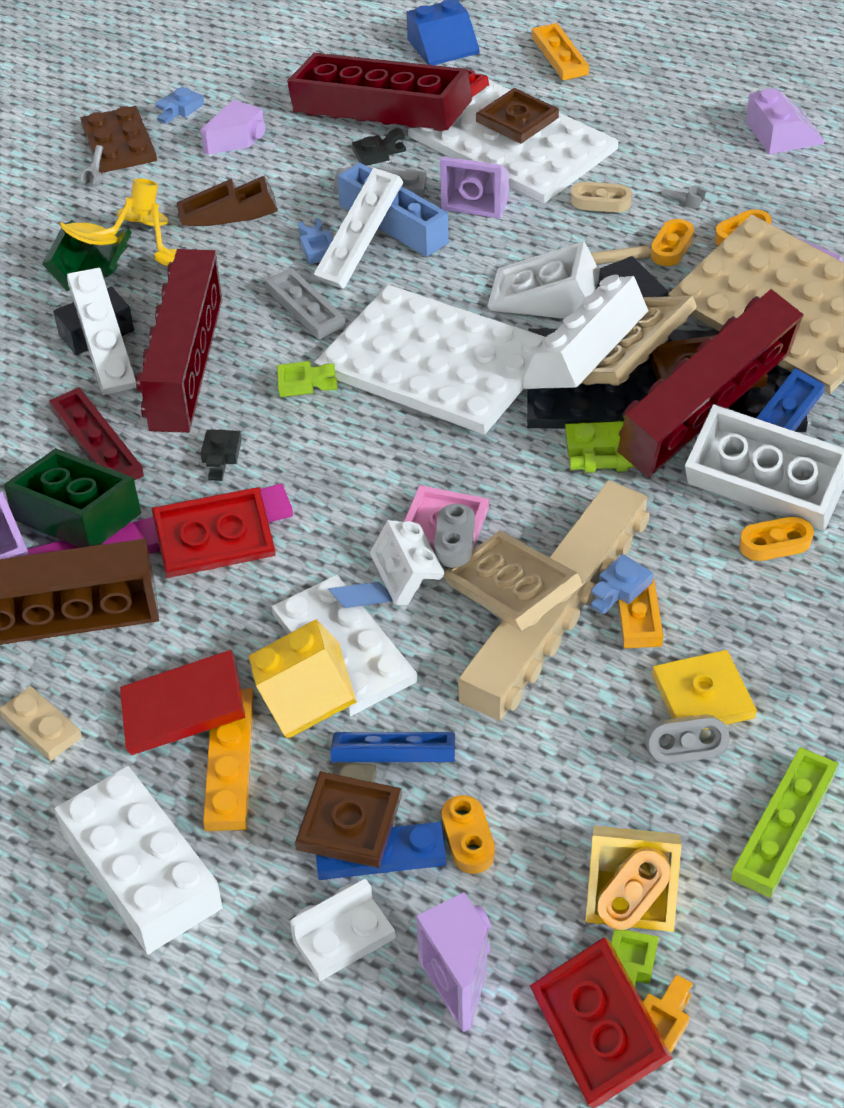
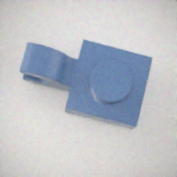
M180 87L176 89L173 93L160 99L155 104L157 108L163 110V113L157 117V120L167 124L178 115L186 118L204 105V96L189 88Z
M621 555L599 575V583L591 590V594L597 598L590 604V607L601 614H605L619 599L630 604L652 584L653 572L626 555Z

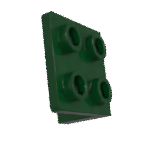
M71 220L65 224L74 223V221ZM126 227L115 235L118 238L116 243L94 245L70 236L61 228L42 265L66 291L70 290L67 281V274L100 268L103 277L106 278L117 269V262L121 254L127 249V242L132 232Z

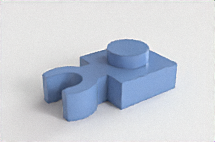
M319 218L314 219L315 226L310 228L304 226L303 221L299 222L300 246L308 264L321 262L334 239L330 230L323 231L322 221Z

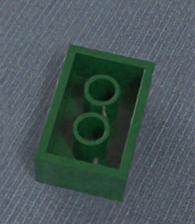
M56 448L3 484L15 521L80 548L102 545L107 539L142 514L133 477Z

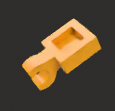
M679 975L674 977L661 1000L649 993L643 1002L670 1054L689 1025L690 1016L682 1011L691 998L692 994L689 991L693 983Z

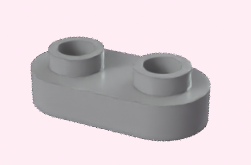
M450 504L442 508L438 513L434 553L439 563L443 566L460 567L468 563L472 557L475 514L470 507L463 504Z
M707 714L657 721L651 725L645 736V745L648 752L656 760L666 764L714 758L722 754L729 743V731L726 725L718 718ZM705 728H709L711 730L710 737L707 740L701 741L699 739L700 732ZM663 734H670L671 741L669 744L660 746V737Z

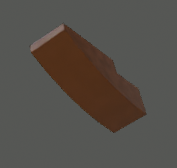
M261 176L236 187L231 178L176 202L179 220L182 225L213 226L248 221L278 211L274 192L265 176Z

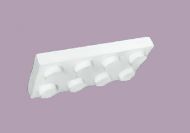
M335 575L273 605L272 614L287 634L317 619L339 642L357 703L345 709L348 715L352 716L416 683L417 672L363 606L344 608L328 590V588L346 586L340 577Z

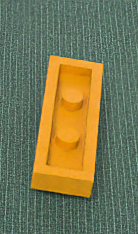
M558 23L532 28V39L562 81L589 75V64Z

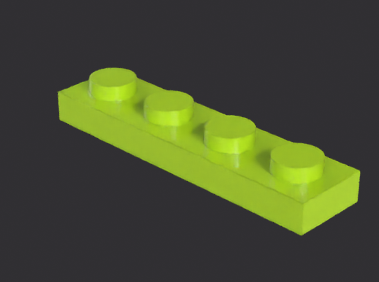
M799 747L734 866L731 875L732 881L769 898L773 896L837 773L839 763Z

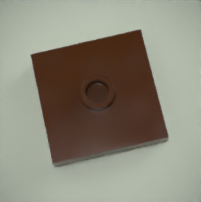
M516 88L511 89L476 113L477 123L520 144L559 118V109Z
M320 771L295 841L296 850L380 868L402 798V788Z

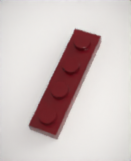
M80 387L49 400L51 411L89 461L134 478V481L144 476L142 465Z

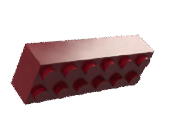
M313 53L287 80L293 112L306 113L307 115H325L335 119L349 118L359 122H381L384 125H406L409 128H430L435 131H448L472 101L468 69Z
M177 249L174 261L168 264V282L162 285V303L157 304L155 311L156 325L150 327L149 349H144L143 371L138 372L136 377L137 392L142 393L143 396L141 415L142 418H147L149 431L190 433L222 304L216 250Z
M770 289L761 298L755 296L738 318L732 316L728 319L716 337L706 338L698 347L695 355L690 359L683 358L665 381L663 379L656 381L644 399L640 402L635 400L626 408L623 413V427L619 432L620 441L617 452L649 479L701 432L713 404L728 409L790 354L804 314L773 289Z

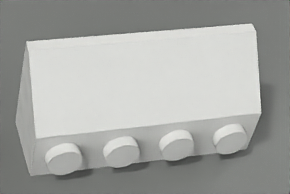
M611 275L604 278L600 282V286L591 295L582 300V304L574 313L564 318V323L555 332L548 335L544 340L545 342L533 354L523 378V388L578 387L648 312L635 277Z

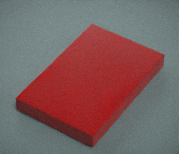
M260 487L151 508L166 579L276 556Z
M232 650L120 687L125 748L131 756L245 718L237 661Z
M603 937L530 985L588 1106L592 1108L600 1106L673 1059L614 947L607 938Z

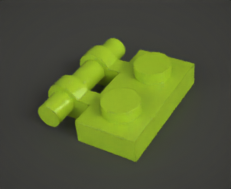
M623 422L565 424L570 471L584 470V473H596V469H616V472H627L628 468H636L617 452L620 441L619 432L623 427Z

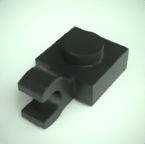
M397 128L391 130L384 139H381L380 135L368 136L362 140L352 142V150L357 160L365 166L389 161V155L406 151L403 142L395 143L397 140L404 139L405 135L401 129Z
M206 429L200 453L202 463H206V467H210L208 480L223 481L226 464H237L242 442L241 431Z

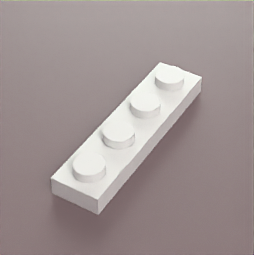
M376 168L372 169L314 273V276L319 281L341 289L345 288L403 184L402 179L398 175Z
M95 268L67 274L69 288L102 394L107 395L136 388L134 373L101 269Z

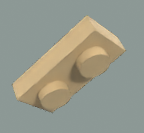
M31 686L0 707L1 717L49 761H52L82 738L80 729Z

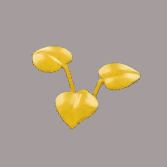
M133 179L131 196L126 197L124 207L117 210L116 215L118 219L113 227L106 229L92 223L64 224L61 221L59 225L66 233L80 241L94 245H109L117 242L118 238L115 235L123 220L142 222L143 224L154 226L158 252L154 253L156 261L168 266L169 262L174 261L177 250L167 249L162 244L160 226L168 224V218L158 211L159 203H156L159 184L150 179Z

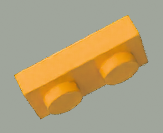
M653 578L652 584L630 604L625 603L621 599L617 600L623 648L663 647L664 636Z

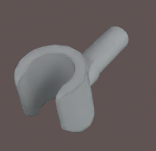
M96 145L90 168H85L81 172L80 180L83 184L88 183L91 174L94 175L93 185L97 186L102 183L103 176L99 172V163L103 146Z
M696 185L691 186L688 193L668 189L662 190V196L684 201L685 205L692 209H697L706 194V190L703 187Z

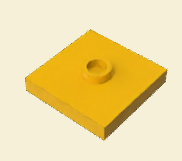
M728 650L653 666V679L671 719L707 714L718 718L725 725L756 717L757 709Z

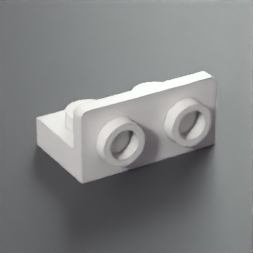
M387 520L370 551V555L394 604L408 605L423 579L441 580L444 571L418 523Z
M363 879L356 884L343 886L334 896L320 904L305 907L290 921L293 943L319 982L396 939L395 929L372 898L371 885L367 879Z

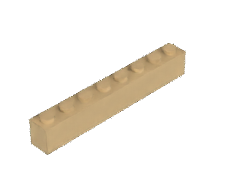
M610 480L605 483L550 556L553 560L577 572L583 586L572 593L567 601L556 605L544 614L538 623L527 627L522 632L502 620L458 678L460 703L498 721L502 720L508 710L514 711L518 707L522 699L523 689L527 683L533 684L538 679L545 658L547 656L553 657L556 654L563 633L566 629L569 631L573 630L578 622L581 608L584 604L589 606L595 599V596L591 594V590L599 583V575L615 562L620 555H627L632 545L633 536L636 532L642 533L646 528L650 513L646 512L647 495Z

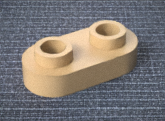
M579 182L571 188L570 202L574 207L581 210L624 212L631 207L632 191L627 186L621 184Z

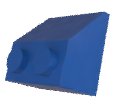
M444 0L441 3L429 6L423 5L417 9L406 11L407 40L428 65H438L480 53L469 13L458 0Z

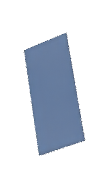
M380 582L328 588L344 608L393 601L389 592Z

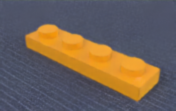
M253 688L241 689L245 718L210 729L203 817L205 831L247 830L254 706Z

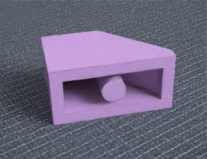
M232 100L201 129L204 153L209 155L248 148L257 139L262 138L265 133L262 108Z

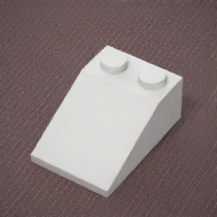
M585 241L498 268L487 307L490 311L565 318L574 313L582 304V300L596 290L599 269Z

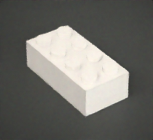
M713 404L685 464V471L689 485L783 518H803L814 529L825 532L844 488V448Z
M129 766L54 808L63 837L147 955L223 908L217 880Z

